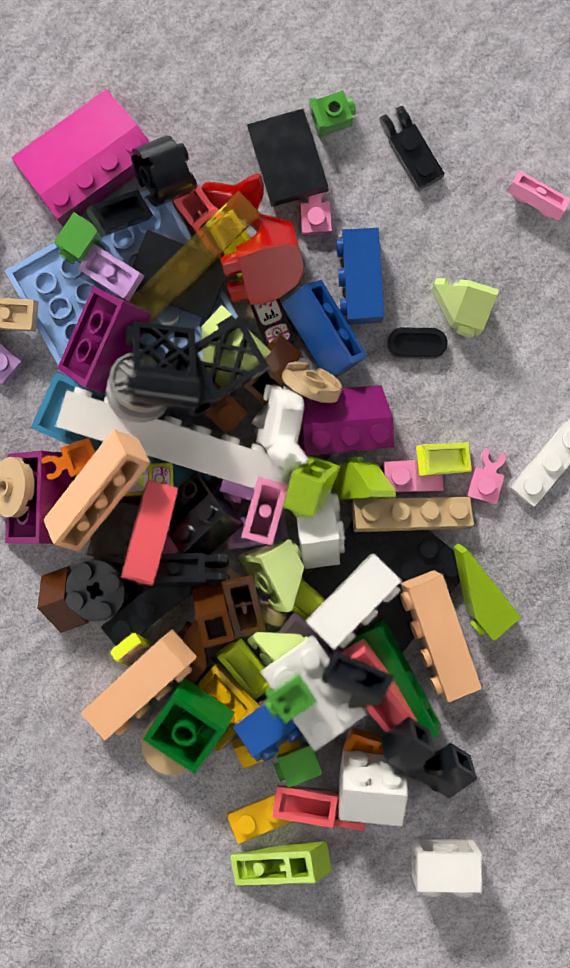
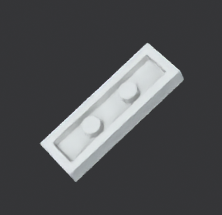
M570 419L564 422L510 486V489L531 507L536 506L570 465Z

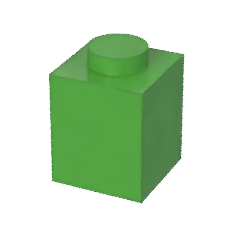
M73 212L55 239L54 244L60 250L58 255L71 264H74L75 261L81 264L92 244L94 243L98 246L103 237L99 235L92 223Z
M308 742L286 753L277 755L278 763L274 764L279 781L285 780L288 788L323 774L316 752Z

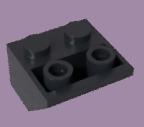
M196 471L177 490L167 534L179 553H205V555H211L244 523L230 502L224 499Z

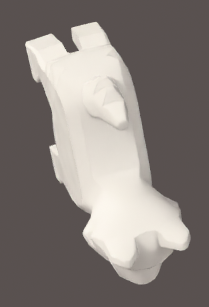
M266 384L263 399L269 401V409L264 429L258 428L256 442L262 444L268 450L267 454L272 461L273 474L280 480H286L291 476L293 470L297 469L302 463L308 462L305 453L297 444L304 411V400L301 394L290 387L284 386L281 389L280 386Z

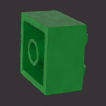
M183 678L142 740L195 774L226 732L235 712Z

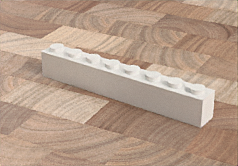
M75 387L74 392L66 391L56 427L100 441H105L113 429L138 438L148 456L254 489L258 477L287 485L290 483L291 476L286 480H280L273 474L272 461L268 457V450L263 446L253 443L251 448L240 446V439L223 434L222 439L210 436L211 430L194 425L193 429L190 430L181 427V420L169 416H164L163 421L159 419L141 423L130 421L118 415L112 409L106 396L104 402L92 398L93 392Z

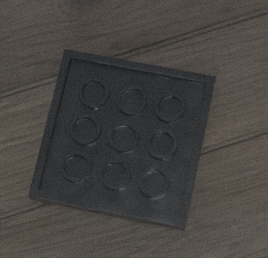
M353 521L344 531L345 553H339L340 564L314 568L304 580L327 599L370 554H375L401 580L400 583L433 570L443 575L449 594L460 582L454 550L431 531L353 532ZM399 583L397 587L400 591L388 603L382 600L374 608L378 612L367 625L364 626L360 623L357 628L360 630L384 618L400 649L404 652L415 637L410 627V622L413 621L410 610H405L400 599V594L403 593V590Z

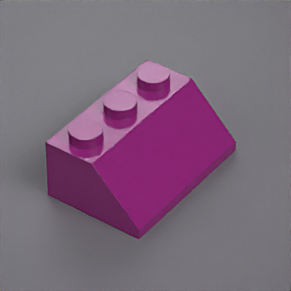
M93 286L57 369L85 388L106 395L107 382L112 366L118 358L132 353V345H126V327H132L133 321L149 323L152 314L137 305Z
M382 385L341 388L342 391L338 400L333 403L319 402L302 395L304 411L297 444L305 453V456L395 447L393 416Z
M31 451L8 454V457H19L24 459L25 464H29L33 471L35 482L32 500L28 499L26 506H29L27 512L21 517H6L5 543L53 544L43 519L71 485L72 477H70L68 469H65L58 478L47 479L46 475L54 473L57 467L52 461L42 464L41 460L46 456L62 457L61 452Z

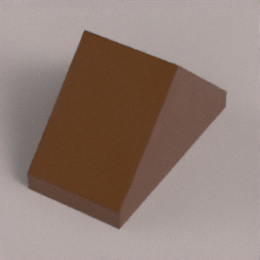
M70 566L41 576L37 609L60 633L89 623L87 619L82 618L67 606L66 583L71 573Z
M253 575L222 581L235 638L253 635L256 632H266Z

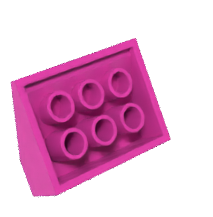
M105 89L11 158L61 226L64 227L73 212L79 216L84 215L90 205L103 201L136 177L131 162V156L135 155L132 149L150 141L109 91Z

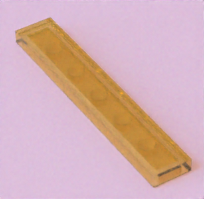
M238 191L129 302L150 312L152 315L149 323H152L261 214Z

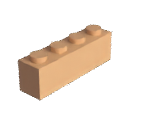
M113 429L43 519L54 545L79 552L149 465L150 461L138 438Z
M433 570L400 583L403 593L400 594V599L405 610H410L413 621L410 622V627L414 637L421 641L423 649L420 650V656L426 668L430 667L433 677L429 680L435 695H440L449 703L482 689L443 575Z
M172 629L81 712L82 716L104 740L113 733L119 737L132 725L128 719L133 715L139 719L152 707L148 701L153 697L159 701L172 689L168 684L175 678L179 683L192 671L189 664L197 656Z

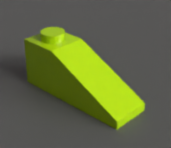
M458 543L453 548L466 612L473 619L469 624L480 637L487 635L491 640L495 641L522 617L469 550Z
M327 841L297 842L230 855L235 886L316 883L332 872Z

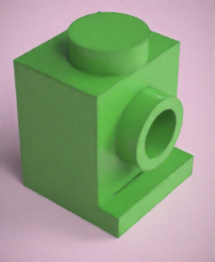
M344 91L319 99H310L309 111L318 137L352 126L353 115H356V108L352 97L346 98ZM339 107L340 109L338 112L335 113L330 111V109Z

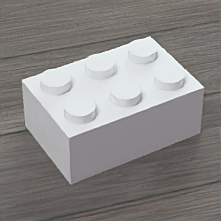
M370 554L306 619V622L333 649L338 645L344 648L355 637L353 630L360 623L364 626L367 625L378 612L374 608L382 600L388 603L400 591L397 585L401 580L375 554Z

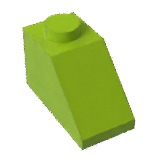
M311 456L307 463H303L292 472L283 507L292 510V513L296 516L313 518L322 509L341 466Z
M346 457V463L336 464L341 466L334 482L335 494H338L339 501L396 497V490L376 462H364V457Z

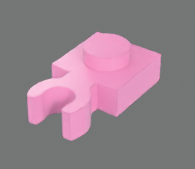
M325 192L306 197L305 199L309 203H300L302 236L332 233L330 202H321Z
M486 448L481 454V462L484 465L483 469L477 467L473 469L466 497L496 505L505 476L496 472L504 464L505 454L500 453L498 461L492 463L488 459L490 449Z

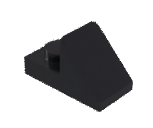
M335 651L322 673L321 682L349 693L348 708L353 709L381 704L393 682L394 676Z

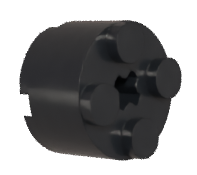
M165 135L132 149V152L135 153V155L131 156L135 176L140 187L146 186L150 194L146 198L154 207L164 205L197 189L196 179L189 171L186 163L189 160V154L183 143L176 144L171 136Z
M109 554L97 556L78 564L71 571L66 583V603L70 609L74 610L84 619L104 621L116 615L133 601L136 595L137 583L134 580L121 577L125 561L120 557Z

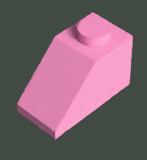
M417 460L389 461L382 464V472L396 490V494L444 491L443 475L419 476Z
M258 477L242 531L243 538L268 545L273 544L289 485Z

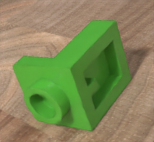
M299 673L272 690L270 687L265 690L268 700L264 703L274 718L280 716L284 723H287L317 702Z

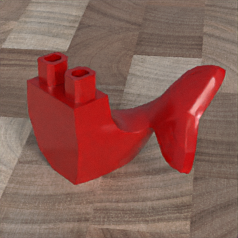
M261 174L251 175L236 185L205 182L201 189L212 205L225 213L234 210L240 220L247 223L257 232L251 239L236 246V252L221 257L225 277L242 273L243 277L242 280L228 283L232 302L249 300L250 306L267 303L279 299L297 287L305 276L293 223L282 218L261 214L258 211L264 195V183Z

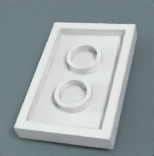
M312 635L260 672L272 690L295 674H300L317 702L294 717L293 721L312 749L317 751L367 714L362 707L348 708L349 693L321 682L322 673L330 659Z

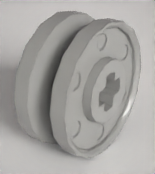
M132 353L118 358L111 368L106 388L107 400L112 409L123 418L140 423L153 421L162 416L168 406L131 402L130 395H125L126 377L132 376ZM148 355L140 360V366L155 367L158 365Z

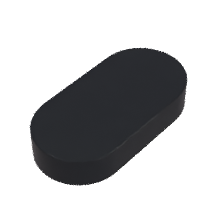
M400 327L391 332L387 341L389 352L394 357L401 359H436L443 355L448 345L446 335L437 328Z

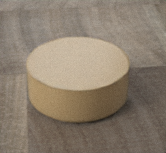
M261 602L264 622L275 626H283L287 613L276 611L269 603Z

